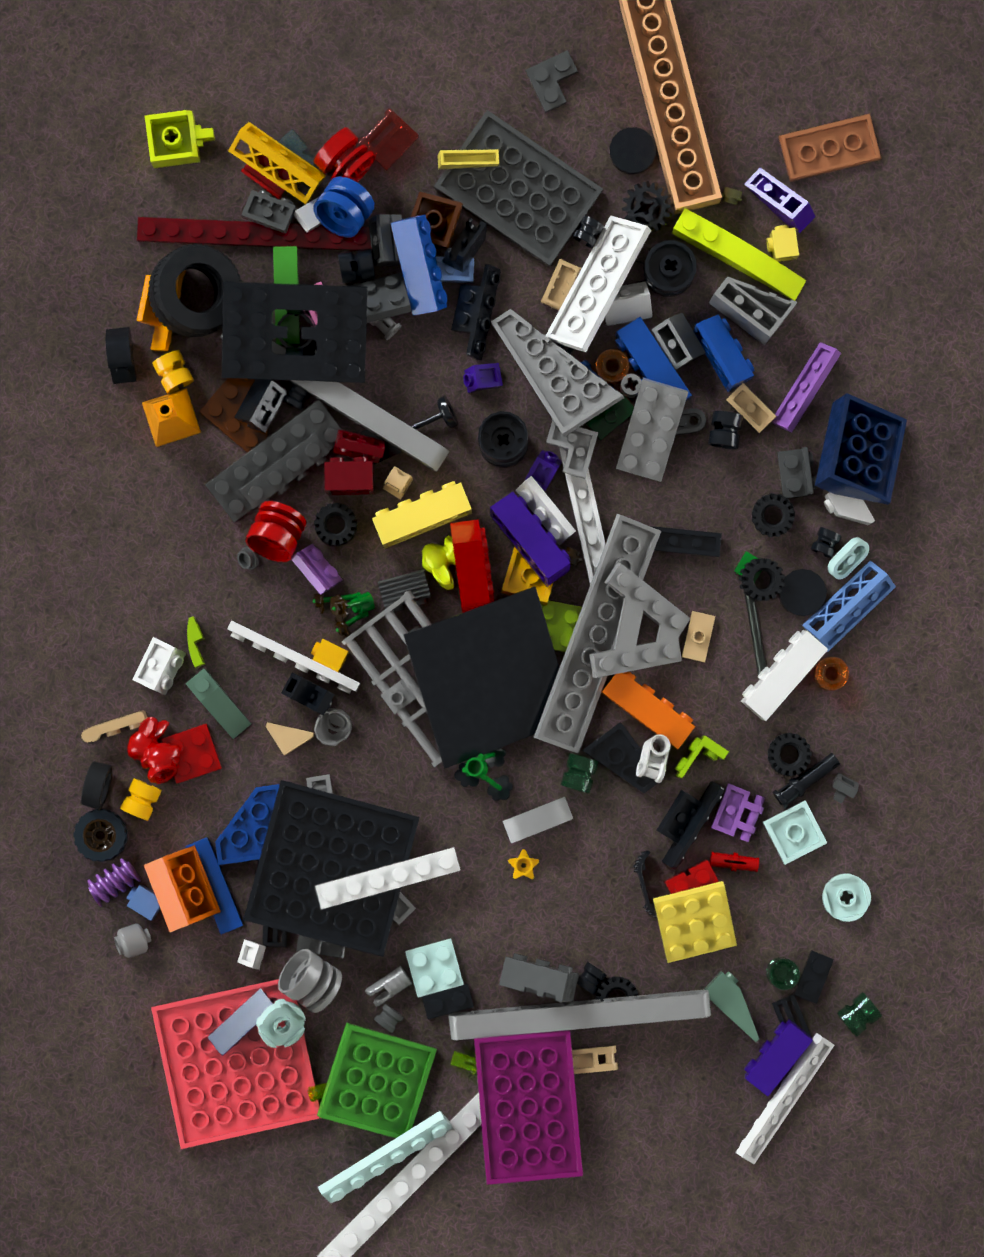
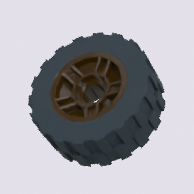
M96 809L81 816L79 822L76 823L75 832H73V837H75L74 844L77 846L79 853L84 855L83 857L95 862L108 861L117 857L124 850L128 840V830H126V824L118 814L111 810ZM98 831L105 833L103 840L96 838Z

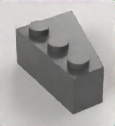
M514 953L513 957H505L499 985L534 993L541 997L556 999L555 1001L573 1002L579 973L572 972L573 967L559 964V967L555 968L550 966L549 961L536 959L535 963L527 961L528 956Z

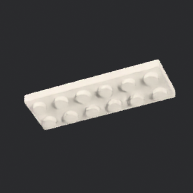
M610 215L546 334L552 342L583 352L587 351L651 232L648 226Z

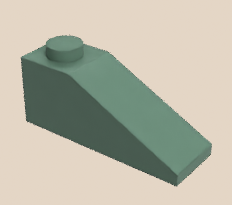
M202 669L185 683L232 739L251 725L249 720L207 669Z
M720 971L703 990H708L709 999L757 1042L759 1036L741 989L736 985L738 980L729 971L726 974Z

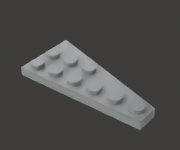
M510 309L491 321L563 436L571 433L624 398L620 392L592 373L586 366L553 343L547 336L536 330L513 310Z

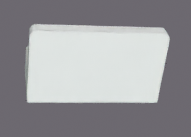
M646 281L621 286L605 316L607 326L631 322L639 317L642 319L652 317L651 298Z

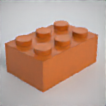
M195 845L144 865L169 932L221 912Z

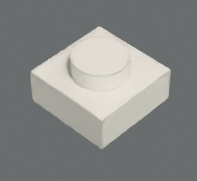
M244 939L238 963L259 970L266 946Z

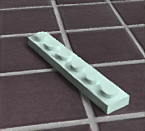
M441 1111L437 1112L320 1185L318 1188L321 1195L331 1204L341 1200L349 1192L362 1187L365 1182L383 1174L389 1167L402 1162L413 1152L423 1149L429 1142L445 1135L447 1131L453 1128L450 1121Z

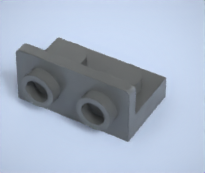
M252 190L241 216L243 219L286 234L297 208L292 201L286 198L279 200L273 198L266 191L260 190L257 192Z
M807 447L777 452L783 497L789 499L811 496L813 490L817 489V486H815V475L811 476L810 467L813 466L812 452H808Z

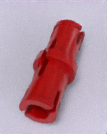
M711 852L710 865L711 867L729 868L733 872H736V870L758 872L759 858L740 856L735 852L733 854ZM724 860L745 862V864L724 862Z

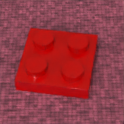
M207 724L161 739L162 742L176 744L180 748V760L177 766V773L174 775L176 784L222 769Z

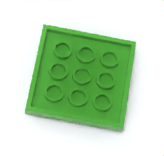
M346 1022L317 1116L393 1138L401 1136L413 1127L437 1049Z

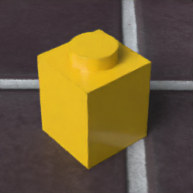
M322 639L321 643L316 642L311 652V655L314 656L312 660L338 673L349 654V651L325 639Z

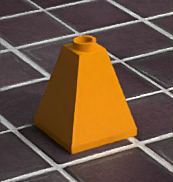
M187 388L142 402L156 447L201 433Z

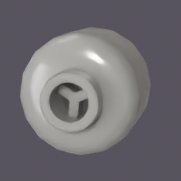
M135 923L119 929L117 936L114 937V941L120 955L132 958L147 952L151 937L147 928L142 929L139 924Z

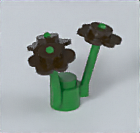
M317 591L312 601L315 608H319L320 614H323L324 603H331V612L336 616L334 618L336 621L334 624L336 632L341 636L345 635L346 638L351 635L348 627L358 620L368 617V611L375 608L373 597L369 592L323 597V594L320 595ZM351 607L354 613H358L355 617L344 622V618L348 616L347 608Z

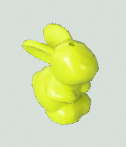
M448 535L444 539L443 546L434 543L424 546L422 550V566L426 571L433 574L441 587L446 590L454 589V579L448 568L450 564L456 565L452 537Z

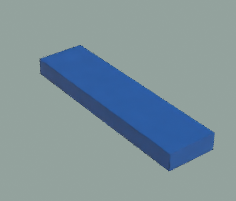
M206 837L185 846L188 848L195 845L221 911L213 915L221 935L243 926L209 838Z

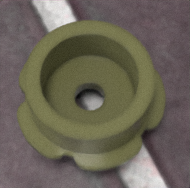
M724 187L723 193H721L724 196V202L737 205V201H742V191Z

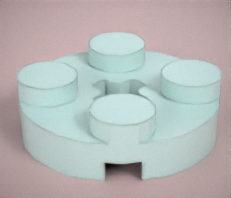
M844 873L832 877L825 884L822 901L826 911L833 918L850 922L861 918L865 914L871 902V893L868 885L859 877ZM847 890L848 894L853 895V898L849 899V904L840 900V896H843V891Z
M279 999L263 1011L261 1016L258 1017L256 1025L260 1037L268 1046L272 1048H277L276 1046L281 1045L288 1047L296 1043L303 1035L305 1030L304 1020L306 1021V1018L298 1005L293 1002H287L285 999ZM281 1021H285V1027L282 1028L281 1026H279L277 1028L278 1024Z

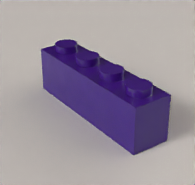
M511 492L490 507V516L546 587H548L570 571L571 559L565 550L558 548L554 536L550 532L546 533L541 527L542 522L539 517L529 512L526 501L521 496L517 497L514 492Z

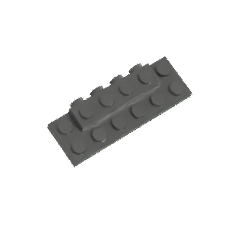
M318 399L205 485L232 521L235 522L251 509L260 508L263 502L271 501L269 497L277 492L278 495L284 493L290 488L288 485L290 481L294 478L299 481L309 473L307 469L315 464L318 467L328 459L326 454L334 448L338 429L341 430V428Z

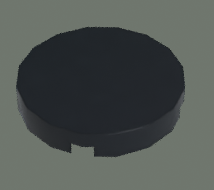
M627 127L619 131L613 137L609 148L613 165L619 171L626 174H638L646 171L653 164L656 156V144L652 136L638 127Z
M799 569L792 571L783 579L782 582L785 584L780 589L782 592L779 594L781 604L788 612L797 616H807L815 613L822 607L827 591L824 581L818 574L812 570Z

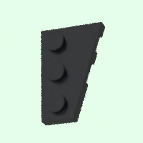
M621 722L582 750L642 793H646L658 784L655 782V779L646 776H636V769L642 750Z

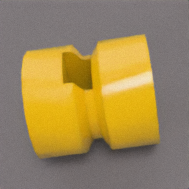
M180 350L169 352L152 363L158 376H163L161 382L167 394L178 391L177 385L181 383L186 387L194 381L189 369L184 368L186 362Z
M133 778L128 789L131 796H127L124 799L120 809L149 821L153 812L151 803L158 801L162 790Z

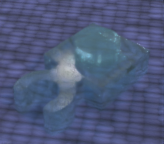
M294 129L290 130L278 141L302 159L308 160L311 165H314V158L310 155H305L303 152L308 146Z

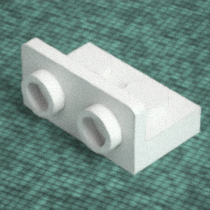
M153 637L132 680L166 695L173 685V679L178 669L184 662L186 653Z

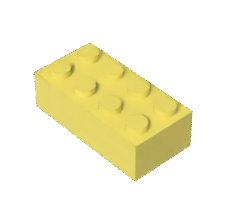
M455 481L441 486V491L434 493L433 490L420 494L419 500L412 502L411 499L398 503V508L389 511V508H385L376 512V517L372 518L384 549L472 514V509L462 484H456Z

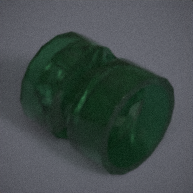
M569 753L566 763L569 770L564 772L560 785L590 794L593 780L590 777L596 774L599 762Z
M777 957L768 963L766 977L774 987L780 990H788L798 983L800 971L793 961L785 957Z
M863 992L852 1000V1006L845 1005L837 1012V1015L855 1037H858L867 1029V1023L873 1024L882 1017L880 1011Z

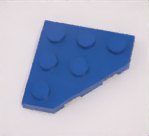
M280 784L256 787L215 841L218 865L260 859Z

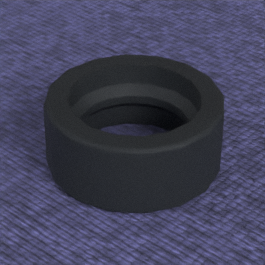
M95 761L91 763L82 790V805L96 809L103 807L112 778L111 765Z

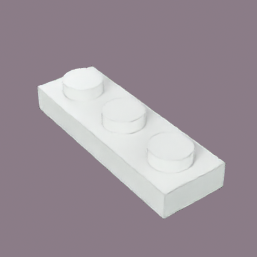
M532 476L515 490L526 501L532 512L539 517L544 527L554 536L559 545L576 532Z

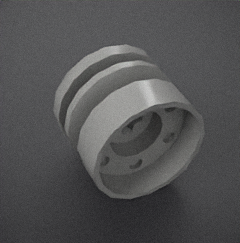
M302 949L296 952L284 966L279 977L278 989L292 1000H297L301 1006L306 1007L310 1012L318 1013L325 1009L336 996L341 985L342 973L309 949Z

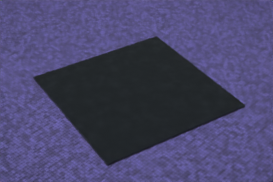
M535 586L403 635L444 769L535 734L559 671L558 661Z

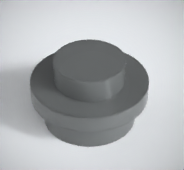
M246 546L238 553L237 560L243 569L252 570L259 564V555Z

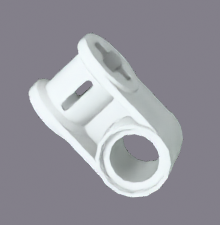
M655 735L644 742L636 769V776H646L655 779L657 783L662 782L666 772V763L671 745L666 736ZM653 742L658 743L660 752L655 751Z

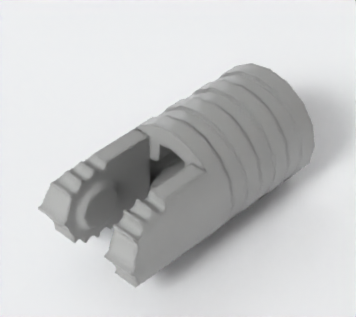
M399 966L366 988L365 992L371 996L383 988L386 989L385 992L374 999L373 1003L377 1007L407 988L412 982L404 969Z

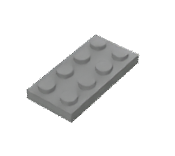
M646 378L642 379L616 469L656 481H662L687 399V390Z

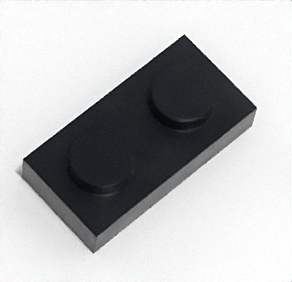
M811 950L794 995L817 1004L834 959Z
M468 983L422 996L427 1019L474 1007Z

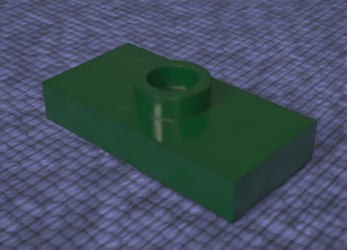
M621 393L624 396L622 400L586 422L592 431L598 432L597 438L600 441L632 416L634 406L623 393Z

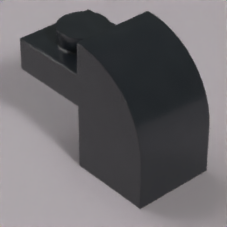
M130 327L106 329V355L113 384L136 382L137 377L133 360V342Z
M293 672L281 694L323 716L326 710L330 708L335 695Z

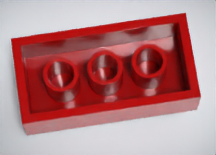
M479 519L450 523L462 613L494 601L485 527L480 528Z

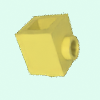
M789 225L775 227V230H772L770 233V238L766 239L768 252H772L773 259L777 262L797 259L799 250L795 227L789 228Z

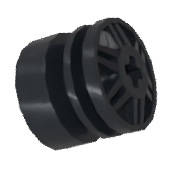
M499 411L490 414L483 420L478 433L479 448L483 458L489 464L499 468L512 467L523 460L528 449V432L525 423L519 416L511 412ZM508 438V445L503 444L499 446V439L504 440Z

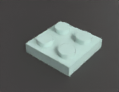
M806 800L763 821L784 865L827 844Z
M451 938L405 951L417 997L464 985Z

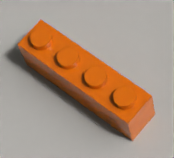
M631 672L615 674L601 693L656 735L666 736L671 746L678 750L695 728L691 724L693 719L684 712H681L680 715L673 710L674 705L664 697L661 700L653 695L655 690L644 683L641 686L635 682L636 676Z

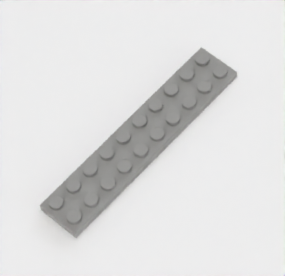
M616 515L534 738L579 753L607 676L593 678L589 654L614 649L624 601L621 595L604 582L616 563H622L643 580L659 539L660 530L623 515Z

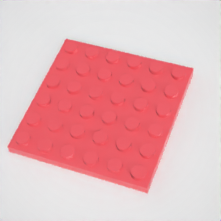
M279 979L151 1007L181 1149L320 1118L317 1116L320 1103L305 1033L291 1046L284 1047V1045L276 1046L277 1048H272L262 1040L256 1025L223 1056L207 1038L260 988L274 1003L279 999H285L287 1002H293L298 1005L297 1000H292L280 992L278 989ZM281 1021L278 1024L277 1028L279 1026H281L282 1028L285 1027V1021Z

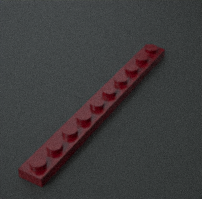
M138 217V242L253 247L297 246L300 249L346 251L371 248L372 252L369 227H362L354 237L347 238L330 232L323 225L306 233L300 224L290 223L285 234L254 222Z

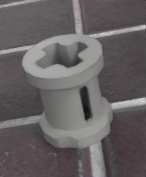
M390 317L370 322L372 326H376L385 335L384 338L386 340H389L402 327L400 323L396 324Z
M635 374L624 376L620 385L621 393L628 398L637 396L642 382L640 377ZM628 381L632 384H637L634 391H631L630 388H625Z

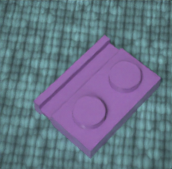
M313 544L297 552L291 558L320 595L342 581L337 570L327 562L322 552Z

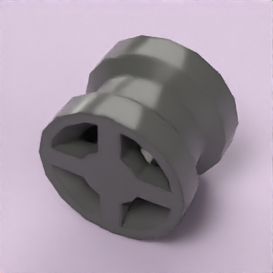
M385 1003L382 1007V1013L376 1015L374 1020L393 1033L396 1029L395 1025L401 1022L404 1016Z

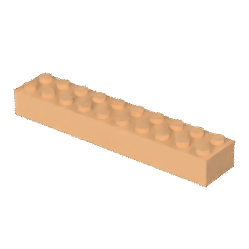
M618 0L668 193L672 196L670 201L674 204L672 207L674 215L682 213L684 208L691 211L719 204L722 195L671 0Z

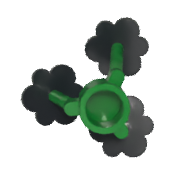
M502 747L485 754H479L478 758H471L466 764L461 763L459 770L454 774L455 779L461 781L463 787L468 785L476 787L479 784V778L485 780L490 784L487 793L492 796L494 801H499L500 799L507 800L513 788L512 783L509 782V777L506 775H502L499 779L494 778L493 780L487 776L488 767H501L504 764L506 750L502 749Z

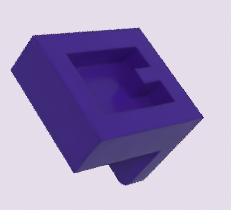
M499 363L473 365L464 370L463 381L468 393L503 386Z
M542 450L525 480L532 476L539 486L546 491L562 461L559 460L555 453Z

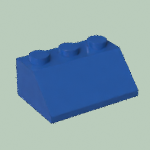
M718 314L697 323L693 332L705 350V355L726 391L730 392L742 383L751 380L754 377L752 372L755 369L750 360H745L741 354L743 348L737 339L733 340L729 333L731 328L725 318L721 319Z

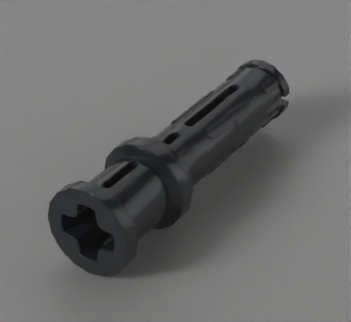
M830 753L798 778L789 779L787 785L778 791L774 790L772 793L779 804L786 809L790 802L798 796H804L806 789L840 766V763L835 755Z

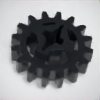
M649 181L643 182L642 186L639 183L635 184V190L629 189L627 191L630 197L623 198L627 206L623 207L622 211L628 212L624 219H631L632 222L646 225L650 228L651 232H653V228L656 231L661 230L660 224L667 225L669 222L666 217L673 215V213L668 211L669 208L674 206V204L668 203V199L672 197L671 194L664 195L666 188L661 187L657 189V182L652 183L651 186ZM646 191L654 193L657 197L650 196ZM655 203L651 206V208L648 209V211L645 210L641 212V210L644 209L647 206V204ZM638 217L645 218L646 222H643Z

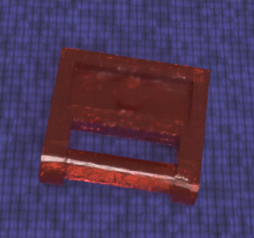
M390 108L384 112L385 116L364 137L359 138L357 143L359 146L363 144L368 146L367 152L373 151L376 154L375 160L386 171L419 138V135ZM391 122L394 123L396 126L374 148L371 145L374 139Z

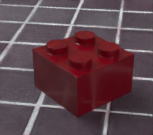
M355 457L354 461L346 462L344 458H330V462H324L325 492L327 496L375 495L374 465L367 457Z

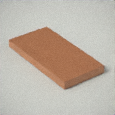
M870 114L779 136L790 182L881 160Z

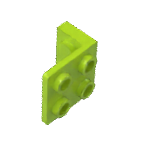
M707 736L695 737L688 748L691 751L687 758L682 757L676 765L675 769L678 772L675 776L683 778L702 748L705 749L703 754L713 761L717 759L724 760L729 751Z

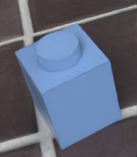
M139 885L138 888L133 887L126 898L129 900L127 904L129 908L150 921L154 920L160 910L155 893L144 885Z

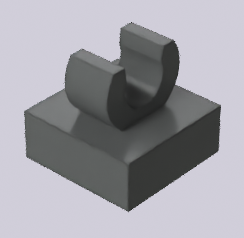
M838 772L833 780V788L837 789L833 799L841 804L846 795L854 799L858 792L859 783Z

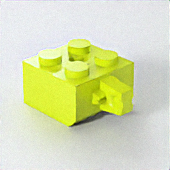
M183 110L145 115L150 161L154 168L200 162L199 147H204L203 142L215 140L213 128L201 129V125H196L192 111ZM171 136H176L175 142L170 143Z

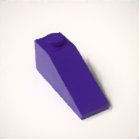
M759 168L744 184L784 223L791 228L795 227L799 234L816 217L808 201L762 168Z

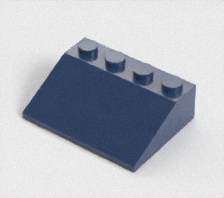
M848 393L834 401L831 407L815 486L836 495L890 504L907 419Z

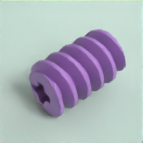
M121 858V867L114 863L111 864L113 872L105 868L104 878L98 874L95 875L96 883L90 879L87 880L88 889L100 907H102L101 899L106 903L110 902L109 894L115 898L118 897L117 889L125 892V883L133 887V878L141 882L139 874L129 861L126 862Z

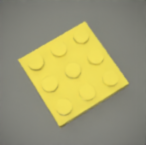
M723 881L653 898L668 963L737 946Z

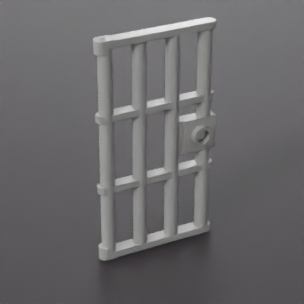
M406 591L400 599L341 642L349 647L373 680L371 683L377 685L382 692L381 697L392 712L399 715L403 721L402 725L408 727L433 761L431 764L435 767L442 762L441 757L414 721L424 712L427 713L419 686L403 666L404 663L410 660V655L408 654L399 660L373 625L385 616L406 644L403 635L409 632L392 611L403 602L422 627L432 624L415 602V596L412 592ZM365 630L392 666L381 675L354 639ZM393 671H396L401 680L390 688L384 678ZM417 699L422 708L411 716L405 709V706Z

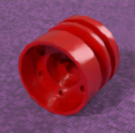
M344 127L324 144L313 162L324 174H328L335 169L331 180L341 176L359 182L374 163L376 154L373 151L367 152L368 146L365 144L354 149L359 138L348 127Z
M265 501L260 505L259 512L255 516V523L251 525L245 542L251 550L264 558L276 562H288L295 552L297 540L301 538L307 522L304 516L292 507L280 502Z

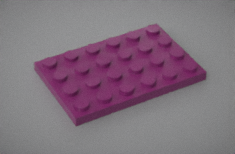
M570 1030L474 1038L486 1184L583 1176Z

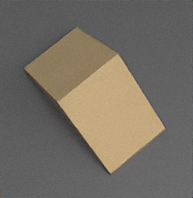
M268 722L266 724V728L284 756L313 739L315 735L313 732Z

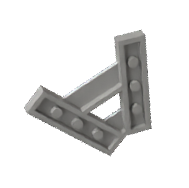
M616 563L604 583L621 595L624 601L614 649L589 654L593 678L682 661L678 638L691 618L622 563ZM645 614L659 625L657 638L654 642L636 645L642 615Z

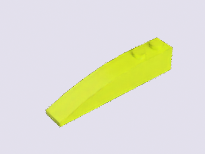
M684 208L673 228V235L793 301L796 300L806 282L805 279L762 251Z

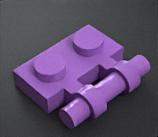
M727 783L711 828L733 837L736 829H741L743 831L740 840L749 842L751 834H754L756 831L755 824L758 816L764 810L762 806L765 798L756 795L754 802L751 803L747 801L750 795L749 791ZM744 808L750 810L746 823L740 821Z

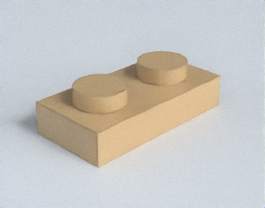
M744 383L726 399L759 433L777 417Z

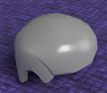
M329 708L324 716L320 714L316 720L314 728L316 738L324 745L337 746L350 735L352 729L350 716L342 709ZM328 729H331V730H333V731H336L337 733H336V734H331V733L328 731Z

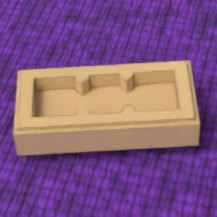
M559 259L541 303L559 311L581 268Z
M692 611L682 658L705 663L715 616Z

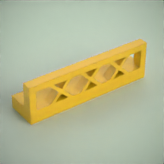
M250 122L239 130L228 150L231 154L304 204L310 201L317 187L323 183L327 176ZM241 140L249 145L251 153L245 154L237 149ZM257 156H266L270 166L264 167L259 164ZM283 168L288 171L290 179H281L277 169ZM297 182H304L311 187L306 195L298 190Z

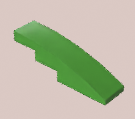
M297 246L273 247L274 283L299 284ZM275 310V325H278L280 319L287 313L286 310ZM289 315L281 322V326H287L288 328L287 338L283 339L292 345L300 344V315ZM276 338V344L283 345L280 342V340Z

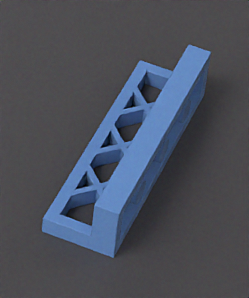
M869 561L802 626L828 649V652L896 586L886 572L872 561ZM871 570L877 573L872 580L865 581V576ZM859 588L855 596L848 597V592L851 589ZM842 604L838 612L831 613V609L835 605ZM825 620L824 625L818 631L812 628L818 621Z

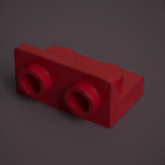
M338 429L333 452L353 458L367 457L369 461L379 463L380 458H383L385 441Z

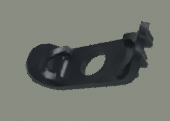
M647 850L641 852V855L637 857L638 860L633 865L635 868L633 871L638 875L645 901L643 908H645L649 915L657 918L654 903L649 902L641 872L645 870V859L650 854V851Z

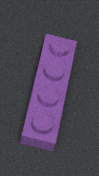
M821 342L818 344L775 413L777 417L772 421L775 426L791 433L793 432L841 355L836 348Z

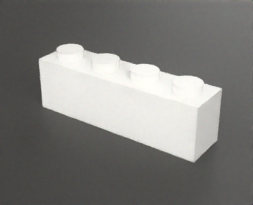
M807 630L797 631L790 638L789 642L791 644L787 649H781L773 658L775 660L774 664L770 668L765 667L758 675L760 680L754 686L751 684L743 692L744 698L741 702L761 720L767 721L827 652L828 649Z

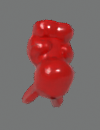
M148 717L143 720L139 725L138 731L130 736L127 752L128 756L133 760H141V766L144 769H150L147 778L151 783L162 784L169 781L177 773L180 748L176 744L157 742L166 731L169 722L166 720L158 722L154 717Z

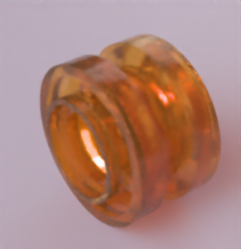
M606 350L597 359L595 366L596 374L609 385L618 384L628 373L629 361L626 355L619 350ZM611 361L618 364L619 369L613 373L609 372L606 369V364Z
M827 657L816 664L813 677L820 688L833 691L840 689L846 684L849 670L843 660L837 657ZM828 667L834 668L837 672V677L833 681L825 676V671Z

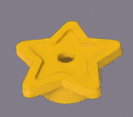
M522 849L518 858L508 860L514 867L513 878L516 879L524 875L533 879V868L539 863V860L529 858L526 850ZM522 863L526 864L525 868L521 867Z

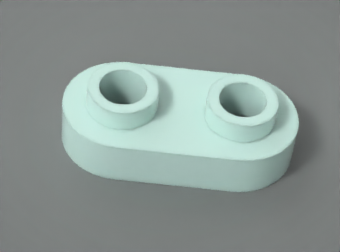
M859 537L851 539L830 560L828 572L836 579L847 577L867 557L869 553L868 543Z

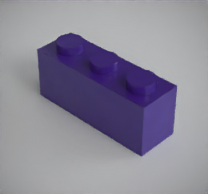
M790 1019L786 1023L782 1021L774 1031L776 1036L771 1042L767 1040L759 1050L761 1054L756 1061L751 1059L744 1068L746 1071L745 1079L766 1096L771 1094L813 1041L810 1035Z

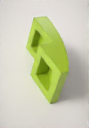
M192 616L188 619L187 640L193 665L195 668H199L205 665V662L196 643L204 640V636L196 618Z

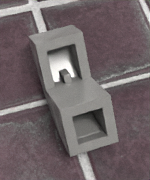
M562 797L502 822L510 842L514 843L572 820L573 816L566 798Z

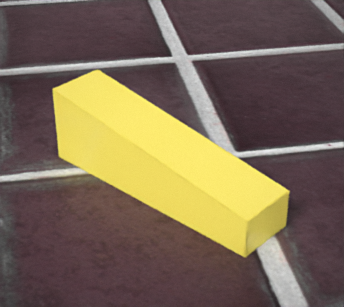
M440 150L437 155L438 170L493 167L499 165V150Z

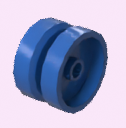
M339 176L329 182L324 192L315 202L313 211L318 221L330 232L349 238L354 237L362 228L364 222L373 212L375 203L369 192L358 182Z

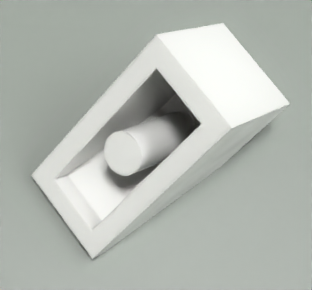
M831 492L825 495L824 505L830 514L834 512L836 517L865 525H870L875 521L864 500L836 495Z

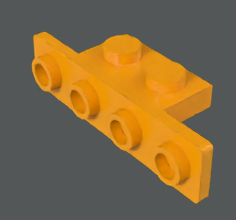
M185 271L176 280V293L179 299ZM146 275L137 321L155 327L151 350L168 351L172 340V330L162 325L163 323L155 316V312L153 313L148 296L151 275Z

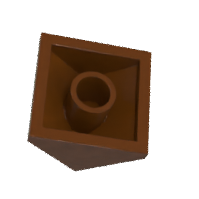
M419 191L411 217L426 214V219L431 226L430 236L432 243L436 249H448L463 203Z

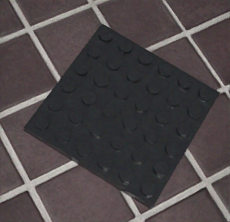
M281 780L243 920L383 957L401 887L321 909L315 886L409 860L420 817Z

